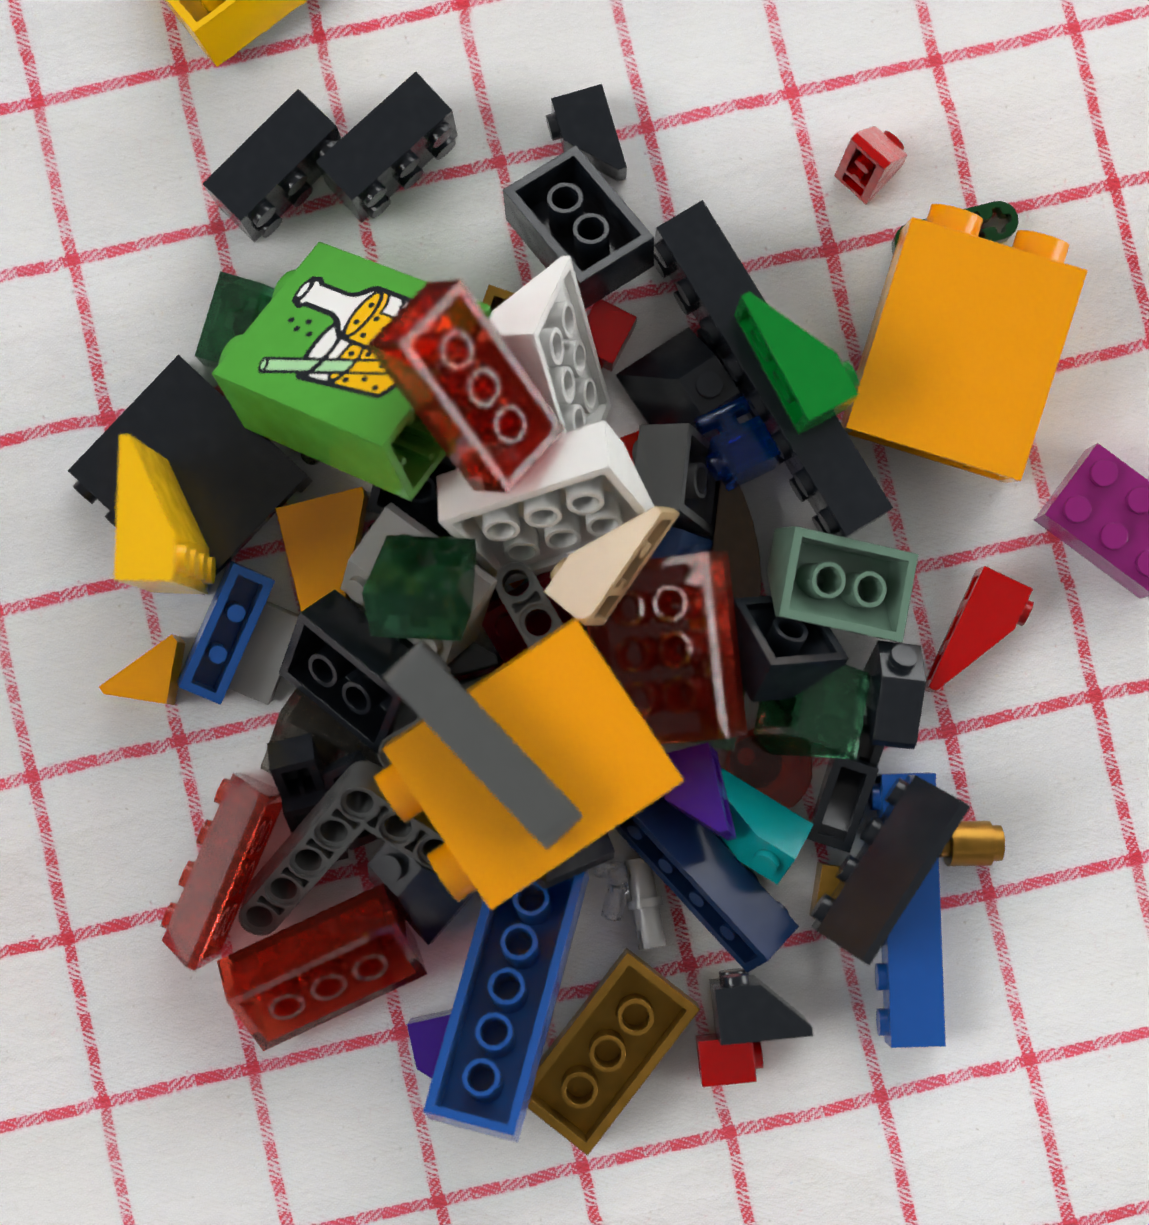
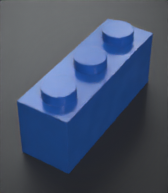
M234 561L228 563L176 681L179 688L221 705L273 588L274 579Z

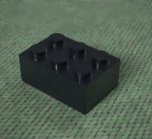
M415 71L316 161L326 185L361 223L369 216L372 219L378 217L390 205L391 200L389 198L401 187L408 189L414 185L424 172L422 168L434 157L436 160L442 159L455 146L456 141L454 139L458 135L453 111Z
M297 89L202 184L216 205L255 243L261 236L264 238L270 236L280 226L282 222L281 216L292 205L298 207L311 195L313 191L312 185L322 176L316 161L341 139L337 126Z
M576 145L503 189L507 222L544 267H549L561 256L571 257L585 309L654 266V236Z
M333 590L299 613L279 671L281 676L377 755L379 747L386 737L414 722L418 716L383 677L410 649L336 590Z

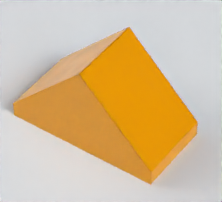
M171 634L100 685L99 688L106 695L175 705L178 691L176 681L182 668L185 642L180 636Z

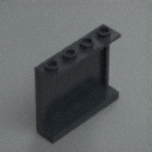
M179 354L68 470L78 480L73 485L74 489L91 504L98 499L110 510L105 515V518L116 527L119 434L131 435L168 459L209 548V557L215 558L216 575L276 513V508L282 507L297 490L302 493L313 481L268 438L245 429L229 401Z

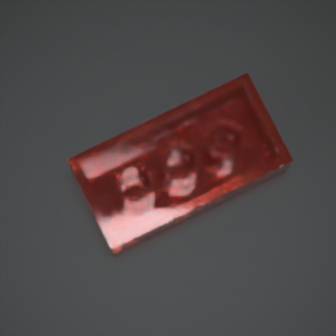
M461 279L428 282L366 345L474 491L507 493L565 429Z
M383 883L217 960L227 1003L263 1051L428 974L415 935Z

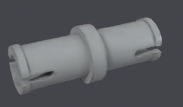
M642 858L624 861L631 901H628L627 904L628 910H633L639 942L638 949L644 950L666 946L667 942L664 937L659 905H663L662 896H657L653 870Z

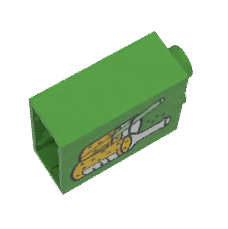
M319 241L296 270L288 271L280 278L275 286L272 300L246 332L235 336L226 344L221 353L219 364L212 372V375L245 429L411 501L493 393L490 367L487 358H483L479 350V334L481 330H484L492 310L490 305Z

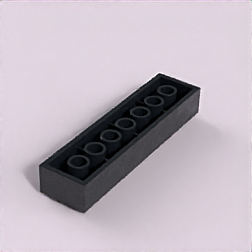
M701 200L656 227L654 266L663 278L670 276L678 290L674 292V297L678 305L686 315L693 313L701 326L696 330L699 338L711 351L715 350L724 364L723 367L747 402L742 406L747 417L755 427L762 425L770 438L766 442V446L773 459L779 465L784 462L793 475L789 479V483L794 493L801 502L808 500L817 514L812 517L817 530L848 538L893 509L890 501L836 415L798 435L734 316L741 296L748 292H751L765 303L766 301L704 201Z

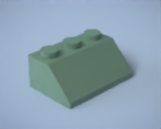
M798 526L775 528L767 568L775 616L903 643L919 554Z

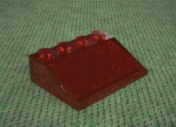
M701 552L649 559L605 624L587 625L589 639L659 744L727 739L748 735L728 552Z
M233 773L231 779L224 778L219 785L214 798V802L219 804L213 821L206 819L196 841V844L202 846L196 861H188L178 885L184 887L177 904L174 902L170 903L161 922V927L166 929L162 942L186 968L193 971L219 958L242 905L247 887L253 879L282 810V800L276 787L243 773Z

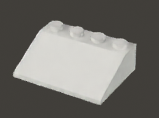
M561 256L494 309L484 330H481L479 334V350L482 357L487 358L491 371L492 391L495 396H499L503 409V426L506 433L511 434L515 450L537 443L541 439L555 437L578 429L585 424L596 423L602 420L606 421L611 408L610 398L570 256Z
M605 420L585 424L578 429L564 434L544 438L537 443L513 451L502 452L495 457L471 465L460 466L453 471L437 476L439 523L494 578L498 570L510 562H521L529 566L535 576L552 571L555 565L563 558L568 557L569 554L654 507L625 445ZM522 574L511 575L505 585L526 579L527 577Z

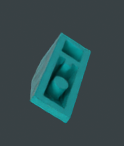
M721 768L737 839L727 841L721 836L719 837L740 862L778 885L796 860L814 824Z

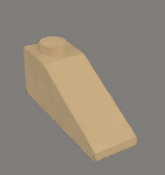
M655 506L569 554L568 557L560 560L550 574L552 581L544 592L583 625H604L680 513L674 508Z

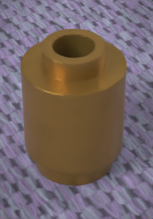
M961 821L939 857H944L947 866H991L993 861H1002L1004 858L1005 836L1001 825H992L990 821Z

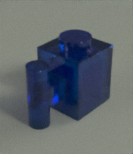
M744 396L695 418L696 427L701 435L716 428L720 433L711 438L708 456L705 459L716 481L722 479L728 491L775 469L781 454L759 415L742 424L737 420V418L750 413V406Z

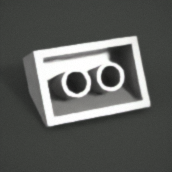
M390 503L383 509L348 559L341 590L348 594L353 601L360 603L380 618L389 628L396 630L414 645L420 640H424L448 665L478 638L497 580L396 505Z

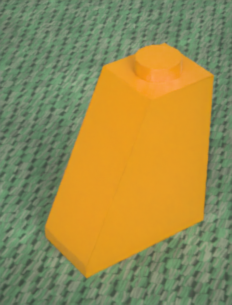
M363 487L276 508L301 611L333 590L338 591L349 601L351 600L349 595L341 590V585L348 559L362 540L367 513L366 507L369 500L367 491Z

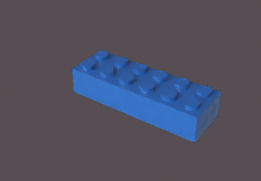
M588 870L547 889H543L538 883L533 881L492 910L483 900L423 1109L424 1114L429 1119L516 1143L519 1142L589 881Z

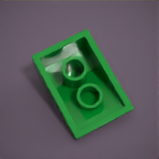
M751 292L741 296L734 316L798 435L845 411L859 395L856 387L860 386V382L852 365L848 361L842 363L834 350Z

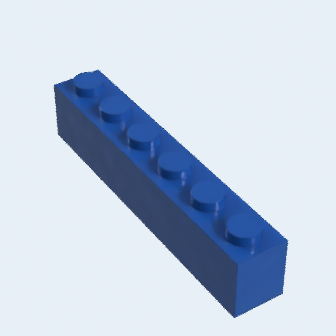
M936 773L877 774L876 783H874L869 796L870 810H877V818L880 819L889 806V803L884 799L898 778L905 781L908 775H916L936 786ZM938 857L882 945V963L875 964L876 990H883V1008H878L876 1011L878 1036H884L885 1042L891 1048L946 1046Z

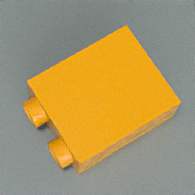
M931 204L926 221L911 217L901 229L856 372L860 382V386L856 387L859 395L844 411L841 424L850 436L1000 482H1018L1022 480L1088 270L1064 263L1069 244L1061 239L1039 232L1018 230L1013 245L1010 247L978 237L983 218L977 214L954 206Z
M572 618L466 689L477 703L584 815L549 850L535 839L422 719L387 742L383 751L392 764L374 775L383 795L403 822H408L424 811L445 843L428 853L427 856L438 877L455 900L459 902L477 890L490 910L684 781L575 618Z

